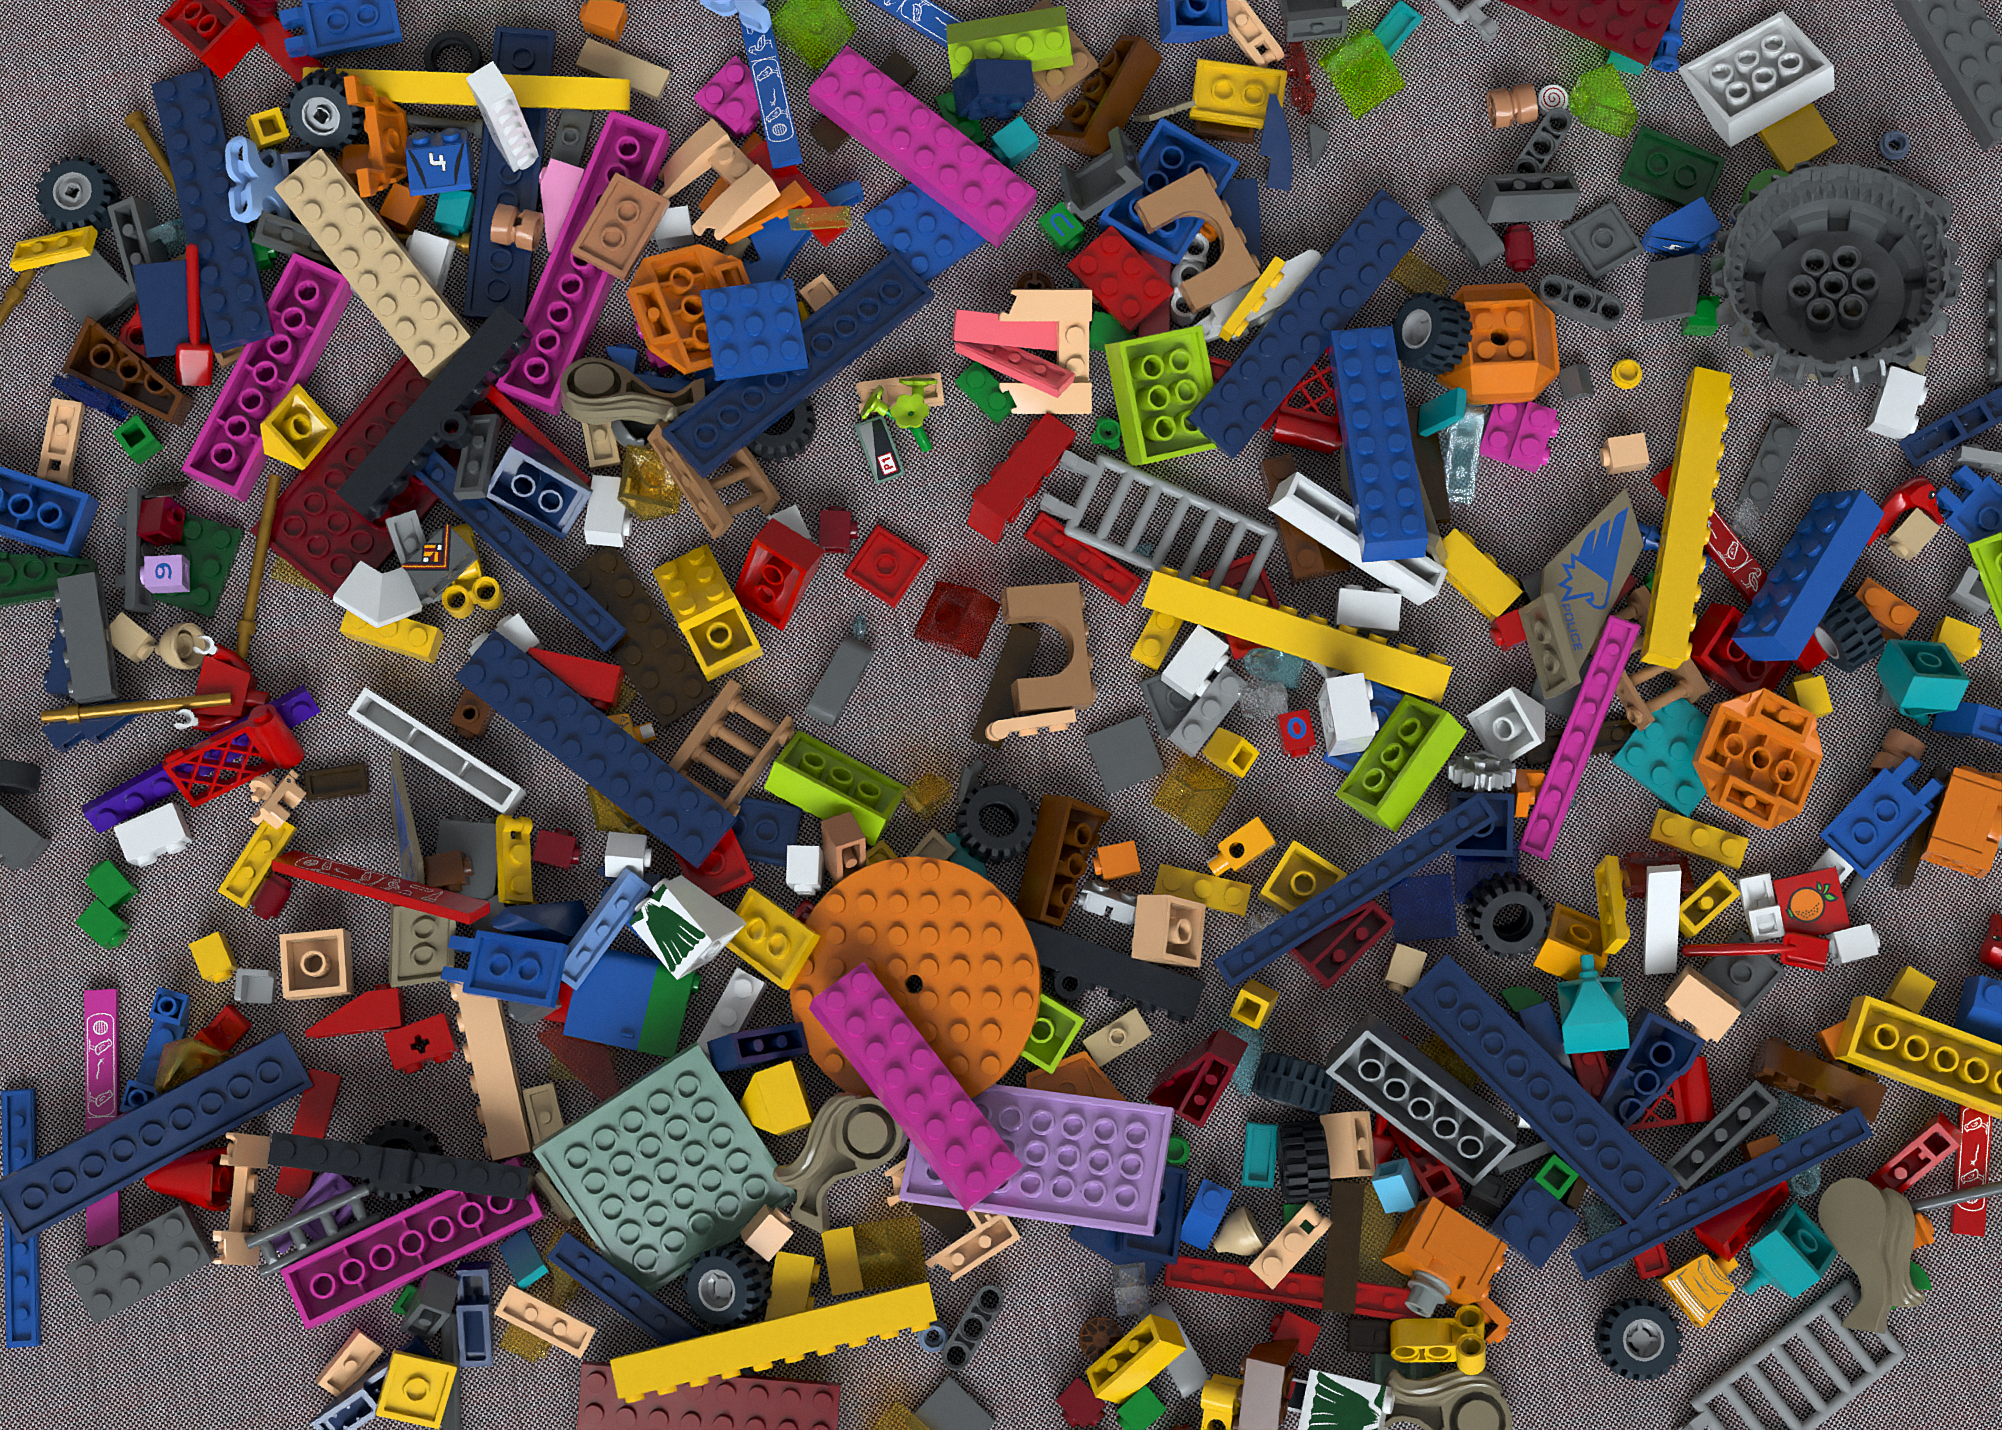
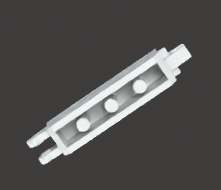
M1309 249L1286 261L1281 271L1285 274L1284 278L1275 290L1271 287L1267 289L1263 295L1267 298L1266 302L1257 314L1253 311L1250 312L1245 319L1249 322V325L1239 338L1233 335V341L1246 336L1249 333L1248 329L1258 324L1260 327H1263L1320 260L1321 255L1318 251ZM1257 281L1212 304L1210 314L1194 325L1203 326L1206 343L1221 338L1219 333L1222 327Z

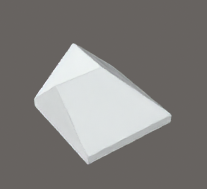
M362 561L356 565L333 596L335 603L376 628L420 613L423 607L408 573L402 567L382 574Z
M1515 687L1509 688L1466 716L1485 750L1490 751L1494 756H1501L1502 760L1509 759L1512 762L1545 742V707Z

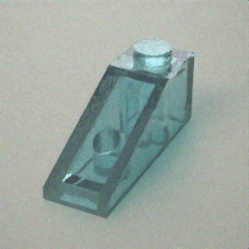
M1466 404L1465 418L1447 427L1444 474L1449 502L1472 504L1485 416L1482 406Z

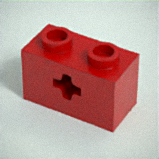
M445 1013L383 1034L394 1070L404 1071L405 1075L423 1070L422 1064L433 1060L435 1064L447 1062L454 1058L453 1053L460 1051L449 1015ZM421 1038L430 1043L425 1046L426 1052L416 1049V1046L420 1045Z

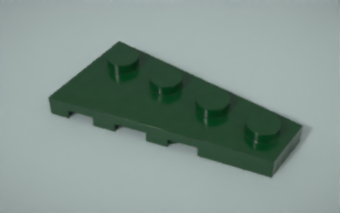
M0 552V608L55 599L54 591L58 588L57 578L95 572L99 575L98 562L94 559L59 556L45 557L35 554L21 555Z

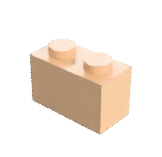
M1370 1111L1320 1115V1122L1324 1127L1327 1140L1330 1179L1373 1176L1375 1173Z

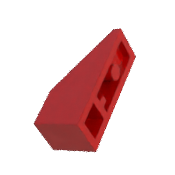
M529 647L528 653L537 663L597 710L606 711L607 706L617 707L625 675L621 666Z
M390 983L375 985V991H366L305 1030V1036L310 1039L395 1030L406 1026L403 990L391 987Z
M1940 1111L1904 1142L1866 1181L1877 1184L1882 1190L1887 1187L1902 1194L1961 1145L1963 1133Z
M1393 1124L1387 1126L1386 1128L1390 1136L1395 1139V1145L1402 1158L1408 1159L1423 1197L1427 1199L1433 1196L1452 1209L1463 1205L1464 1199L1460 1185L1448 1166Z
M1786 1180L1694 1226L1698 1242L1729 1262L1790 1196Z

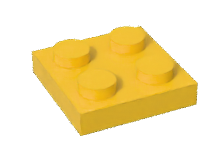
M393 1350L376 1405L375 1415L439 1429L457 1365L451 1362Z

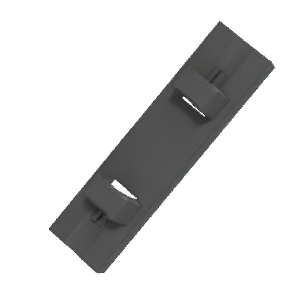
M131 487L127 488V513L116 516V527L126 530L125 574L115 576V588L125 590V610L134 611L142 615L153 614V593L146 589L145 585H142L140 568L144 566V557L155 556V545L136 535L142 501L156 497L145 498L149 490Z

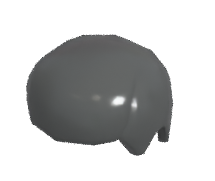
M616 420L611 422V429L617 442L625 449L640 452L651 446L647 438L657 424Z

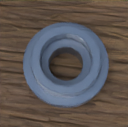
M1893 130L1886 132L1881 137L1878 148L1884 158L1897 161L1906 156L1910 143L1903 132ZM1889 143H1895L1898 150H1892L1889 147Z
M939 1320L930 1322L931 1328L917 1332L919 1345L928 1352L942 1350L949 1340L948 1328ZM936 1330L939 1333V1337L935 1340H930L927 1337L928 1332Z

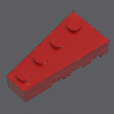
M1048 412L1041 420L1037 418L1033 420L1026 430L1027 437L1022 442L1018 439L1008 452L1010 457L1005 463L999 461L990 473L991 480L986 485L981 483L971 497L974 499V503L967 524L995 545L1003 537L1002 533L1006 522L1008 521L1010 524H1013L1020 515L1019 513L1026 503L1024 498L1027 497L1031 500L1044 481L1042 476L1044 475L1048 478L1060 463L1065 449L1069 451L1077 433Z

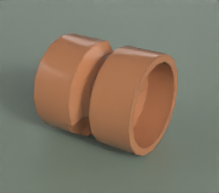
M1531 83L1513 85L1511 91H1508L1506 87L1487 91V111L1493 129L1512 126L1513 121H1516L1518 124L1537 121V98Z
M499 203L492 220L491 241L508 246L515 242L517 248L534 252L539 245L542 235L543 213L528 209L519 212L516 206Z
M1889 729L1881 744L1883 751L1876 753L1869 766V770L1877 776L1885 767L1890 769L1894 766L1897 769L1909 756H1915L1920 760L1926 746L1919 739L1906 732Z

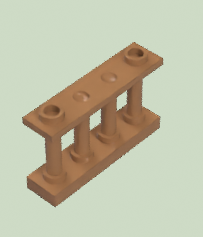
M669 421L657 423L647 438L713 539L724 535L734 522L733 516L757 505L760 506L765 515H768L781 501L777 488L769 481L747 446L728 459L734 470L708 480L706 477L702 479L662 437V430L670 424ZM742 480L751 495L725 506L715 491Z
M1643 585L1634 590L1625 600L1627 607L1613 614V616L1626 621L1632 618L1637 619L1644 633L1651 597L1647 587ZM1609 617L1606 618L1590 649L1592 656L1595 654ZM1644 633L1637 636L1630 654L1642 648ZM1689 657L1688 661H1684L1677 669L1650 664L1629 676L1624 670L1615 693L1626 709L1627 718L1641 732L1655 720L1651 713L1681 697L1686 698L1690 704H1694L1700 701L1711 689L1691 657ZM1664 671L1670 672L1677 683L1676 686L1644 703L1635 687Z
M730 679L668 765L736 817L741 808L739 803L780 746L783 745L785 747L790 742L795 731L793 730L792 718L788 715L779 725L743 702L741 685ZM730 712L733 714L735 712L739 713L772 735L762 750L725 727L724 720ZM712 737L723 739L754 760L744 775L707 751L706 745ZM694 762H702L736 785L726 800L689 777L688 770Z

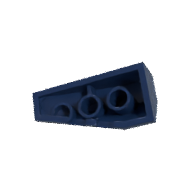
M1643 1005L1640 1006L1628 1028L1630 1048L1619 1049L1597 1099V1102L1625 1130L1645 1112V1109L1658 1096L1661 1097L1680 1075L1683 1076L1691 1069L1706 1041Z

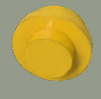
M1632 359L1619 360L1611 370L1612 381L1621 389H1632L1641 381L1642 369Z

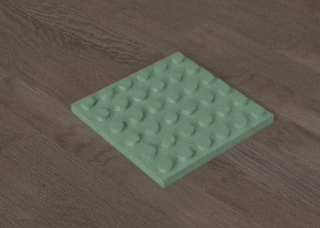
M697 1041L532 1147L533 1153L604 1257L651 1293H654L685 1273L687 1268L692 1267L690 1262L694 1258L699 1257L700 1253L729 1244L740 1237V1232L764 1204H767L773 1210L776 1207L782 1209L797 1199L795 1189L786 1187L774 1179L773 1171L779 1165Z

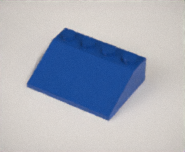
M1160 118L1138 154L1144 183L1106 207L1099 218L1098 229L1104 232L1112 225L1133 248L1179 265L1205 221L1197 217H1182L1148 234L1134 209L1135 204L1144 197L1201 167L1205 174L1210 173L1217 185L1215 192L1219 198L1240 162L1164 118Z

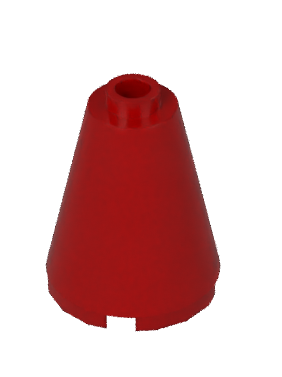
M217 1147L189 1152L144 1176V1181L152 1191L211 1211L223 1212L231 1205V1203H227V1200L233 1190L235 1167L220 1165L221 1154L227 1155V1148Z

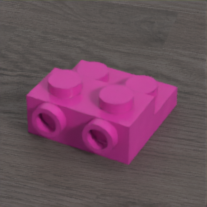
M736 56L693 97L694 101L737 140L743 135H749L756 128L757 121L761 118L751 70Z
M1528 401L1527 404H1493L1477 454L1536 473L1540 464L1546 466L1551 448L1546 447L1549 436L1555 438L1561 420L1555 419L1558 410Z

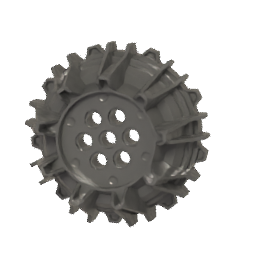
M1827 160V166L1821 167L1813 166L1809 161L1796 163L1793 174L1785 178L1776 174L1773 175L1771 183L1760 192L1755 189L1749 191V202L1747 204L1736 203L1729 212V219L1734 228L1718 232L1717 249L1723 254L1711 257L1710 273L1713 274L1711 275L1712 293L1724 296L1727 299L1716 308V323L1732 327L1728 330L1727 343L1729 347L1741 346L1744 348V352L1752 359L1761 356L1772 358L1769 381L1774 382L1778 377L1794 386V391L1797 392L1800 389H1804L1810 374H1815L1819 384L1822 386H1834L1838 378L1842 376L1846 391H1851L1853 395L1858 394L1859 388L1866 387L1875 382L1880 388L1885 387L1887 377L1885 364L1895 362L1905 367L1913 362L1917 355L1930 357L1935 343L1931 336H1945L1948 333L1950 319L1941 309L1957 303L1960 286L1958 285L1961 284L1963 267L1951 263L1957 260L1960 245L1959 242L1945 237L1946 232L1951 227V220L1946 211L1935 212L1932 208L1934 198L1931 196L1923 198L1913 189L1914 182L1912 180L1904 182L1896 180L1892 176V167L1881 163L1874 168L1868 169L1860 167V161H1855L1853 165L1832 164V160ZM1849 261L1853 265L1851 267H1842L1839 263ZM1816 264L1819 265L1821 269L1818 271L1809 270L1807 267L1809 265ZM1860 284H1869L1873 288L1862 290L1858 286ZM1836 287L1840 289V292L1832 294L1827 292L1826 289ZM1797 291H1805L1809 295H1807L1806 297H1798L1794 293ZM1848 310H1855L1859 313V315L1855 317H1850L1846 315L1845 312ZM1821 313L1825 314L1828 318L1817 320L1813 315Z

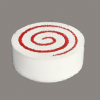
M1558 85L1544 87L1537 97L1538 109L1545 116L1553 108L1561 107L1566 109L1568 104L1567 92Z

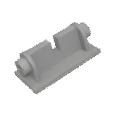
M1086 880L1082 889L1084 893H1081L1078 905L1083 906V910L1104 916L1106 908L1109 906L1113 908L1109 919L1129 926L1131 923L1135 924L1137 893L1129 890H1122L1120 892L1111 889L1108 883L1100 880H1092V882Z

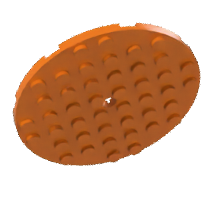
M899 857L880 861L866 866L840 881L821 899L807 918L805 925L821 937L790 987L793 1017L795 1023H803L809 1054L826 1076L844 1091L859 1093L861 1097L875 1094L813 1015L809 1007L813 998L863 962L970 1099L977 1097L997 1083L1011 1069L1024 1051L1032 1029L1036 1024L1041 1002L1042 980L1038 951L1026 926L1027 923L1017 907L995 884L979 873L950 861L930 857ZM912 975H918L923 981L921 991L915 994L910 992L906 986V982Z

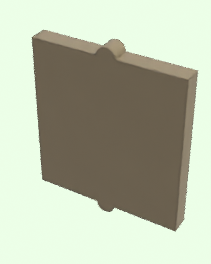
M1178 100L1134 115L1135 122L1153 121L1194 107L1196 103L1195 100Z
M541 1171L536 1173L533 1181L534 1187L566 1228L575 1223V1214Z

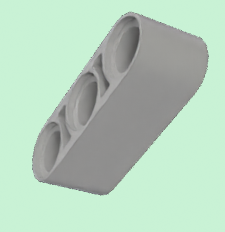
M1164 1300L1139 1314L1138 1316L1141 1321L1149 1314L1177 1322L1187 1349L1167 1365L1166 1368L1183 1398L1203 1388L1205 1381L1210 1380L1168 1301Z

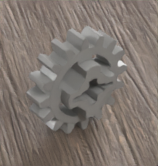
M1480 750L1476 753H1462L1460 757L1452 756V760H1448L1447 778L1453 780L1452 783L1454 784L1461 783L1462 787L1471 788L1473 792L1483 793L1486 790H1502L1503 786L1511 787V784L1515 783L1516 764L1510 763L1509 759L1502 760L1501 756H1494L1490 751Z

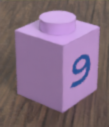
M183 555L144 557V566L140 568L141 583L153 594L190 592V561Z

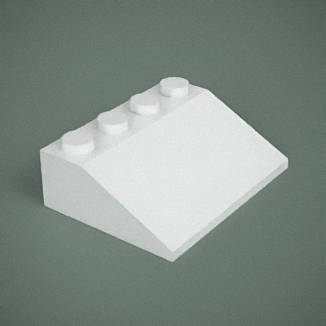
M1783 11L1679 68L1680 75L1713 129L1729 147L1738 144L1835 90L1834 65Z

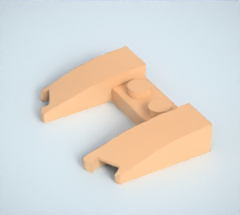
M713 118L697 130L674 153L658 174V177L661 181H664L665 185L660 190V195L666 199L675 195L711 167L728 183L730 187L709 206L691 227L694 233L699 236L707 228L715 229L714 237L719 241L781 196L772 178L758 164L754 165L740 151Z
M1088 288L1011 289L1010 293L1017 297L1008 314L1000 311L998 321H1057L1056 365L1075 373L1074 382L1058 398L1023 382H999L1000 391L1003 393L1009 390L1016 404V407L1010 409L1011 413L1092 414V383L1089 382V321H1092V290Z
M226 1132V1139H231L233 1143H228L227 1155L221 1154L220 1165L234 1166L235 1170L229 1231H213V1241H219L218 1254H223L219 1258H214V1264L259 1265L260 1247L257 1246L249 1250L244 1238L255 1234L249 1233V1226H253L255 1221V1207H251L252 1194H256L258 1190V1175L254 1173L255 1168L268 1169L271 1137Z
M907 1158L884 1172L885 1177L892 1176L894 1196L887 1197V1203L890 1207L901 1201L899 1196ZM969 1210L967 1214L976 1229L926 1260L925 1264L933 1269L937 1263L953 1273L950 1280L954 1282L1021 1238L1008 1216Z

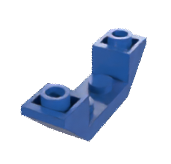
M622 343L616 344V347L607 346L606 352L610 361L629 370L653 390L663 393H675L693 382L691 378L682 375L664 378L660 377L659 373L652 371H643L642 374H638L641 361L638 350H635L631 345ZM713 367L696 371L695 380L704 378L705 394L724 381H715Z
M1960 702L1956 711L1935 713L1931 730L1958 739L1969 735L2002 746V710L1978 703Z
M158 987L149 1014V1018L155 1019L137 1078L136 1080H128L120 1111L127 1112L170 1088L188 1031L190 995Z

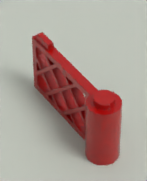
M1328 346L1327 349L1325 350V352L1327 353L1328 357H1329V346ZM1313 364L1311 369L1315 375L1302 383L1299 381L1296 384L1297 386L1281 402L1272 441L1332 455L1334 450H1340L1342 434L1338 431L1340 422L1336 397L1334 395L1335 390H1331L1323 378L1325 374L1331 371V366L1320 372L1316 365ZM1318 379L1327 393L1313 401L1305 386ZM1298 390L1301 391L1308 402L1307 405L1300 409L1287 406L1289 396ZM1330 397L1336 406L1335 416L1322 415L1316 405ZM1312 408V410H1313L1314 412H1310V411H1306V410Z
M268 704L255 707L251 711L248 720L186 750L180 747L164 755L165 760L161 762L163 769L192 808H195L278 767L280 769L293 768L303 760L305 750L276 708ZM244 733L249 737L247 746L231 744L233 738ZM211 749L221 750L218 760L203 758V755ZM227 753L243 754L240 764L225 761ZM250 755L263 757L266 761L257 766L246 765ZM182 763L193 764L190 774L177 772L174 767ZM199 766L215 768L212 777L196 775ZM221 769L237 771L235 777L231 779L218 778ZM193 783L208 785L207 790L194 796L191 792Z
M1698 1054L1691 1069L1683 1076L1680 1075L1667 1088L1668 1090L1661 1097H1658L1650 1109H1645L1646 1115L1638 1124L1629 1126L1627 1130L1635 1131L1712 1121L1715 1118V1110L1706 1057H1700ZM1670 1088L1672 1089L1673 1099L1666 1094ZM1663 1097L1674 1105L1676 1119L1663 1120L1653 1113ZM1649 1116H1652L1654 1119L1657 1120L1653 1122H1645Z

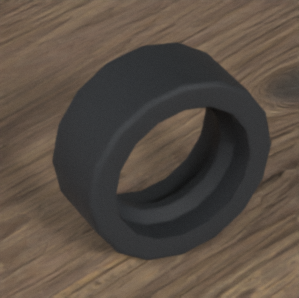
M449 30L440 32L425 47L423 60L427 72H439L436 66L437 56L441 51L451 46H462L470 53L471 64L463 73H474L484 65L478 45L471 36L462 31Z
M0 759V793L20 795L38 793L42 769L37 765L26 762Z

